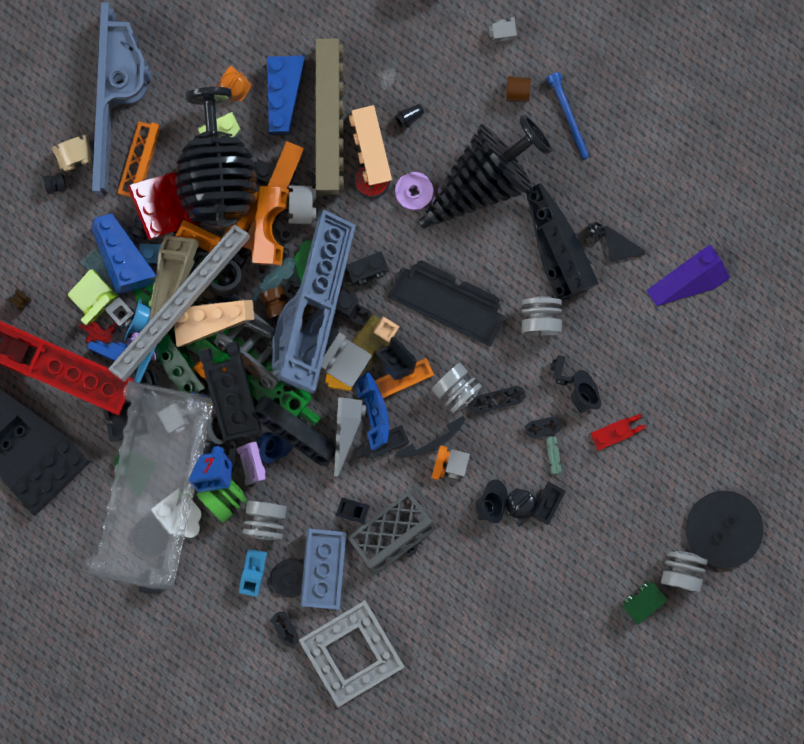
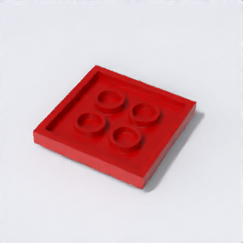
M175 172L135 183L128 187L149 240L177 232L183 220L195 226L201 223L193 222L187 215L188 212L182 208L181 200L176 193L178 188L175 187Z

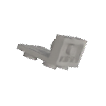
M339 332L323 357L321 369L347 386L353 387L372 355L347 340L346 336Z

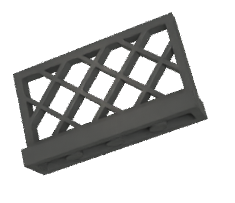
M408 491L347 538L373 573L377 575L435 531L437 527ZM409 498L412 501L411 509H402V503ZM397 512L396 520H386L387 514ZM401 513H410L408 522L399 521ZM414 514L423 515L424 519L419 523H412ZM375 523L381 524L380 533L371 532L372 525ZM385 524L394 525L393 534L384 533ZM398 525L408 526L407 532L403 535L397 534ZM359 535H366L365 544H356L354 539ZM370 536L379 537L377 546L368 545ZM383 537L392 538L391 544L381 546ZM367 549H377L376 555L368 560L366 557Z

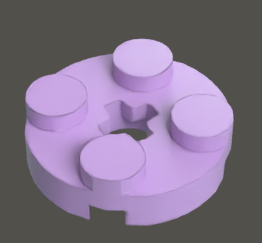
M411 172L402 176L395 187L397 201L408 210L423 209L432 200V183L426 175L419 172ZM414 186L418 187L417 191L420 193L411 196L409 189H413Z

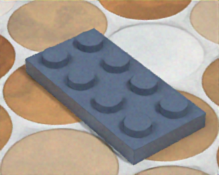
M307 529L300 606L340 610L346 532Z

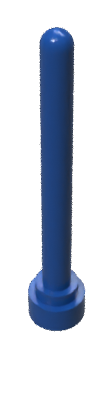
M561 73L551 74L546 77L548 85L555 89L582 159H587L589 154L561 86V80H563Z

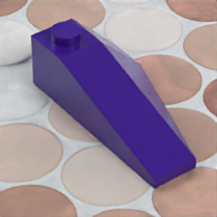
M708 245L647 289L646 292L656 306H660L713 290L730 279L718 254L711 245Z

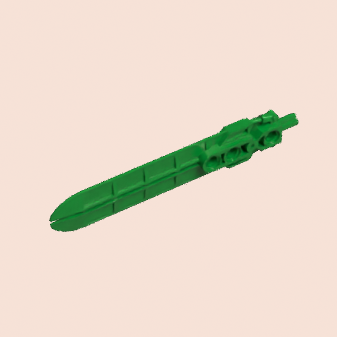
M153 285L144 287L150 293H153ZM140 289L134 290L137 304L142 299V304L149 307L151 297ZM225 330L222 333L227 335L230 331ZM217 334L212 335L209 338H211L214 341ZM237 336L232 340L233 342L238 341L240 347L245 344ZM206 339L187 346L198 356L200 349L210 348L214 363L230 360L227 353H223ZM252 348L247 352L255 360L260 356ZM266 360L262 364L270 372L273 370L270 361ZM247 375L252 397L257 401L261 397H268L275 402L279 399L280 406L298 419L301 416L314 427L319 423L321 417L308 408L312 396L307 391L294 386L298 390L297 393L299 395L293 391L286 392L285 389L288 385L282 380L278 382L272 391L267 387H262L260 381L255 376ZM294 400L300 402L297 410H292L290 407L291 402Z

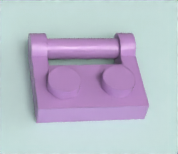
M257 442L248 443L237 448V454H240L246 478L244 480L245 486L265 480V468L261 462L260 449L257 446Z

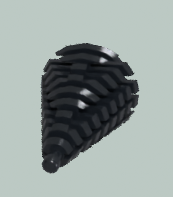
M527 115L521 116L519 122L526 135L507 149L504 142L491 129L480 124L477 134L473 135L470 140L472 148L467 144L464 150L465 154L461 155L457 160L458 165H454L451 169L452 176L447 175L444 180L446 186H440L438 189L441 198L438 195H434L432 199L435 209L428 205L425 209L427 214L418 220L419 225L425 229L432 222L435 224L442 223L440 215L448 221L454 219L453 214L461 216L465 214V211L468 213L476 211V207L479 209L488 207L487 203L490 205L499 202L497 199L506 201L510 199V195L517 197L522 195V192H532L533 186L530 184L531 181L523 167L517 163L516 157L533 144L543 154H549L553 151L549 141L539 127Z

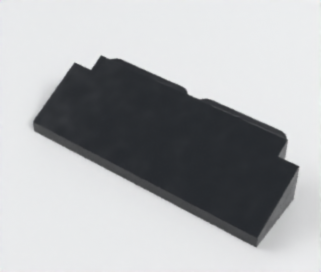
M422 260L414 264L411 271L404 267L400 269L388 298L491 347L505 318L504 315L497 312L500 307L499 297L466 281L459 285L455 283L456 277Z

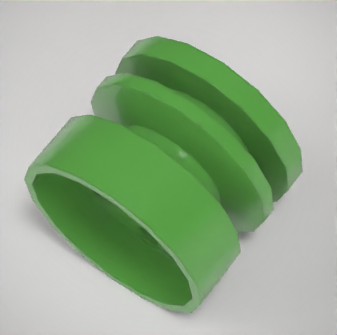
M232 479L230 488L203 491L196 494L223 523L233 515L229 509L230 505L237 509L241 508L235 501L239 498L244 504L248 501L242 490Z

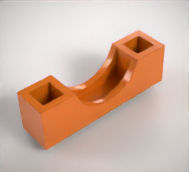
M260 186L257 194L258 209L255 214L256 229L254 231L255 240L254 249L252 250V263L282 266L284 247L275 241L272 234V224L277 214L287 209L289 189Z

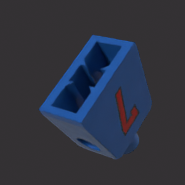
M216 446L213 447L211 454L199 456L189 478V482L197 492L230 488L232 463L224 454V449Z

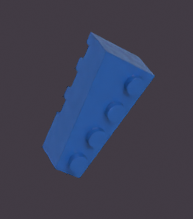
M113 214L94 218L91 230L116 294L119 295L153 285L156 278L155 273Z

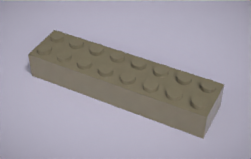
M316 39L317 196H340V191H344L343 176H340V172H344L343 157H340V154H344L343 138H340V135H344L343 120H340V116H344L343 101H340V98L344 97L343 82H340V79H344L343 63H340V60H344L343 44H339V39Z

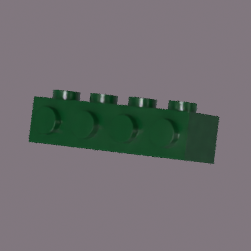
M170 329L157 344L154 352L158 364L166 370L169 380L175 383L179 389L178 393L180 396L187 400L192 392L201 394L209 387L207 381L193 369L196 364L186 349L176 346L175 333Z

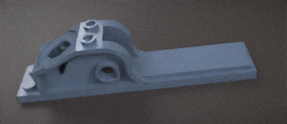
M101 2L92 192L96 197H104V194L108 193L112 109L118 105H131L142 100L147 92L148 82H151L152 76L141 50L137 47V39L130 23L116 22L114 9L111 8L109 3Z
M325 210L319 213L301 286L296 295L284 306L280 313L272 345V368L279 371L278 379L309 393H313L316 390L356 227L355 224ZM310 304L318 308V310L309 318L302 333L300 328L303 321L304 307Z

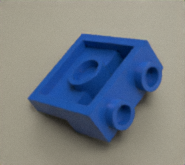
M97 340L96 343L90 341L87 348L115 362L128 345L117 341L116 344L111 342L110 346H107V344Z

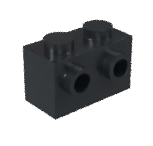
M382 251L346 265L353 285L357 284L358 286L368 283V279L373 277L376 279L382 278L389 271Z

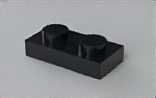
M547 482L530 516L548 525L566 491L551 482Z

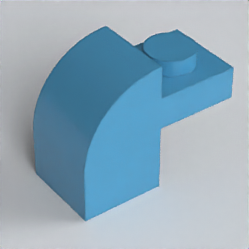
M248 549L239 593L258 597L264 575L267 552Z

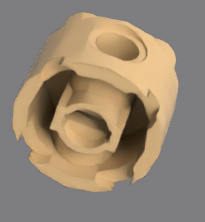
M83 135V139L76 137L58 144L59 148L56 146L52 147L53 153L58 160L59 169L68 172L76 169V164L82 163L84 166L94 161V153L91 149L88 135Z

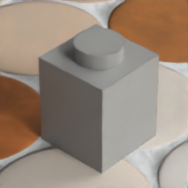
M451 449L445 473H449L448 477L458 480L460 477H464L470 454Z

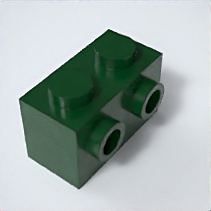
M646 581L638 588L639 593L635 596L631 594L623 600L625 604L622 608L636 625H639L668 600L653 582L648 584Z

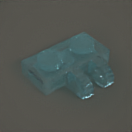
M287 257L282 262V266L276 265L274 270L265 277L260 287L264 291L271 287H277L283 278L288 279L294 273L293 268L296 262L292 258Z

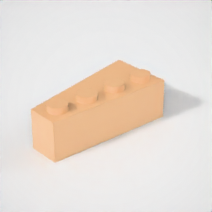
M374 105L352 110L349 120L351 127L354 126L356 134H353L355 145H359L360 148L358 153L360 164L364 163L365 171H362L364 182H368L370 186L391 181L392 177Z
M243 300L189 307L174 324L176 346H188L218 334L220 331L223 332L254 320L253 301Z

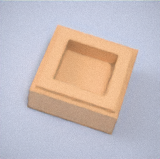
M382 316L373 333L390 343L391 337H394L400 326Z

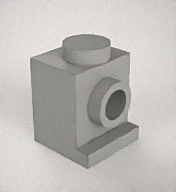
M511 17L509 22L505 19L497 20L492 26H488L489 37H493L494 42L516 40L515 18Z
M120 297L105 308L106 312L121 328L123 326L127 328L131 325L135 314ZM121 311L126 313L124 318L119 317Z

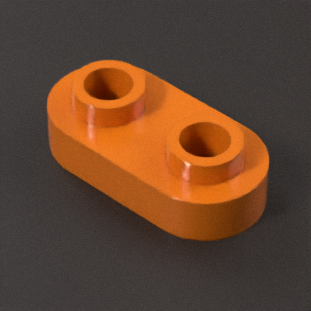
M440 445L432 479L439 480V477H444L446 466H443V463H448L450 456L446 446Z

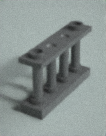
M254 313V318H255V319H257V320H259V321H261V322H264V323L268 324V323L265 322L262 318H260L256 313ZM236 326L227 335L220 331L213 343L220 350L228 354L227 343L233 342L232 340L245 326ZM247 328L254 335L240 347L244 368L261 381L265 387L273 391L280 381L277 378L279 371L273 369L270 372L262 365L273 353V337L268 338ZM260 339L268 347L255 360L247 352Z

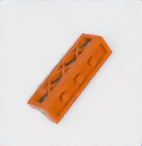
M138 122L118 194L131 197L129 192L123 191L124 184L130 180L134 184L146 180L161 129L159 124ZM141 127L150 129L148 137L144 140L140 136ZM143 144V154L137 158L134 153L135 147ZM138 162L137 174L132 176L129 167Z

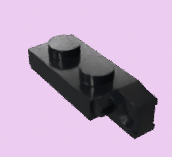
M400 425L389 430L387 443L378 449L371 450L369 439H367V441L363 442L364 447L356 450L358 458L368 455L369 459L375 458L410 442L403 426Z

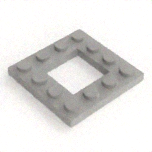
M366 601L361 602L299 639L300 644L337 707L404 668L403 663ZM359 627L378 661L344 680L326 646Z

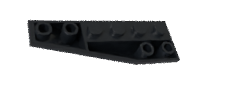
M541 183L535 185L532 192L526 193L540 257L543 269L556 298L564 301L595 287L599 283L584 249L566 217Z

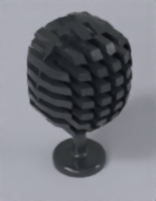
M225 87L193 89L185 94L186 100L191 104L204 105L206 132L196 135L193 140L188 142L182 150L183 154L178 157V166L175 168V187L178 188L176 193L181 200L182 208L188 212L187 215L193 222H201L200 226L212 229L227 228L237 224L241 218L245 217L250 210V206L254 203V194L257 191V184L255 183L257 181V173L254 171L256 166L253 160H251V153L247 148H244V143L238 137H229L232 134L217 130L215 104L228 101L232 97L231 89Z

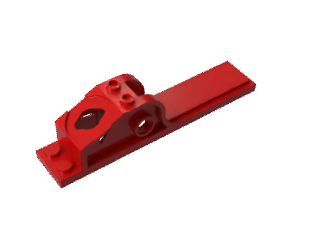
M0 321V336L2 337L0 365L29 378L39 380L119 416L133 386L134 379L128 377L123 382L111 373L107 367ZM29 346L37 349L30 366L22 364Z

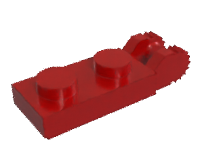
M641 414L628 419L624 418L591 432L590 434L597 450L604 449L646 429L647 427L644 424L631 430L628 424L639 420L642 417Z

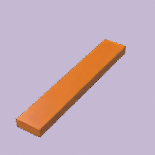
M286 141L268 186L288 188L304 148ZM255 217L248 231L250 238L242 246L251 251L254 249Z

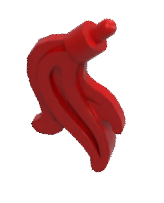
M95 322L90 323L93 327L82 324L79 328L84 329L90 334L87 337L88 343L92 340L108 343L111 341L118 324L110 325L107 330H103Z

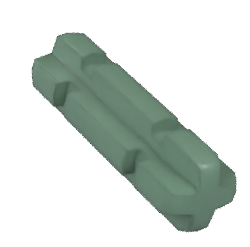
M555 436L548 437L546 441L547 446H549V461L552 465L550 467L551 473L560 474L562 470L561 465H559V450L556 446L558 444L557 438Z

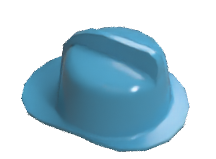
M142 299L139 300L134 319L127 331L124 342L130 333H140L149 323L151 308L143 305Z

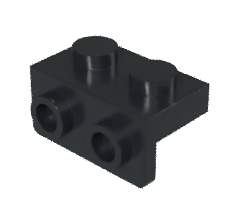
M395 336L391 337L388 346L377 349L373 353L375 360L395 381L414 373L417 362L415 356Z

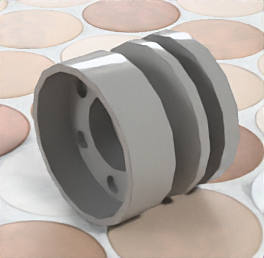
M544 296L522 300V306L527 307V309L522 310V314L531 316V318L522 320V334L538 335V331H542L541 335H558L562 333V320L553 318L554 315L562 313V309L554 308L562 306V300Z
M461 363L454 366L431 389L439 399L446 395L450 397L445 406L448 407L454 402L455 405L450 410L453 414L460 409H464L482 388L480 383L473 388L471 387V384L476 380L474 377L468 381L464 380L468 370Z
M247 501L245 513L253 516V520L244 521V524L252 525V529H243L242 534L249 535L255 539L270 541L283 539V534L275 533V529L284 530V526L276 524V520L286 518L287 506Z
M668 551L667 556L675 558V561H665V564L673 567V570L663 571L661 584L671 587L677 586L684 590L700 593L703 580L695 577V574L705 573V569L698 568L697 565H707L708 560L689 552Z

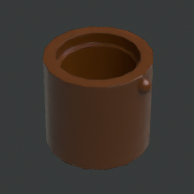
M508 76L506 101L529 102L531 78Z

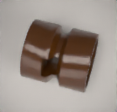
M282 286L259 294L262 304L267 306L265 312L268 320L278 317L284 306L288 303V301L284 300L286 295Z

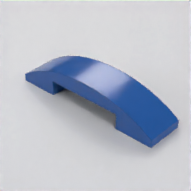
M365 373L357 379L355 387L358 398H363L372 429L367 432L371 450L374 451L387 443L389 421L381 392L369 373Z

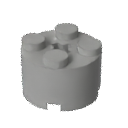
M288 186L289 191H292L289 192L288 217H292V219L288 220V224H312V221L316 219V208L312 207V202L316 200V189L312 188V186Z

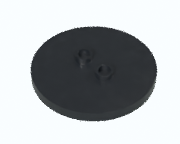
M717 491L702 497L692 507L686 521V537L694 554L708 560L707 564L718 568H731L747 562L757 552L763 538V522L758 509L748 498L732 491Z

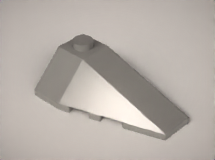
M338 397V430L336 433L337 447L335 451L334 477H339L361 423V418L365 417L366 405H362V400Z

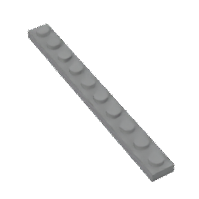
M234 224L110 366L109 370L123 382L127 380L248 241L250 236L247 232Z

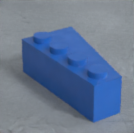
M305 56L267 57L270 136L290 134L306 63Z

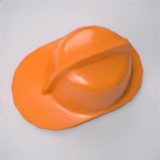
M230 66L220 79L217 87L231 89L232 97L229 99L230 101H242L253 84L247 80L242 72L239 73Z

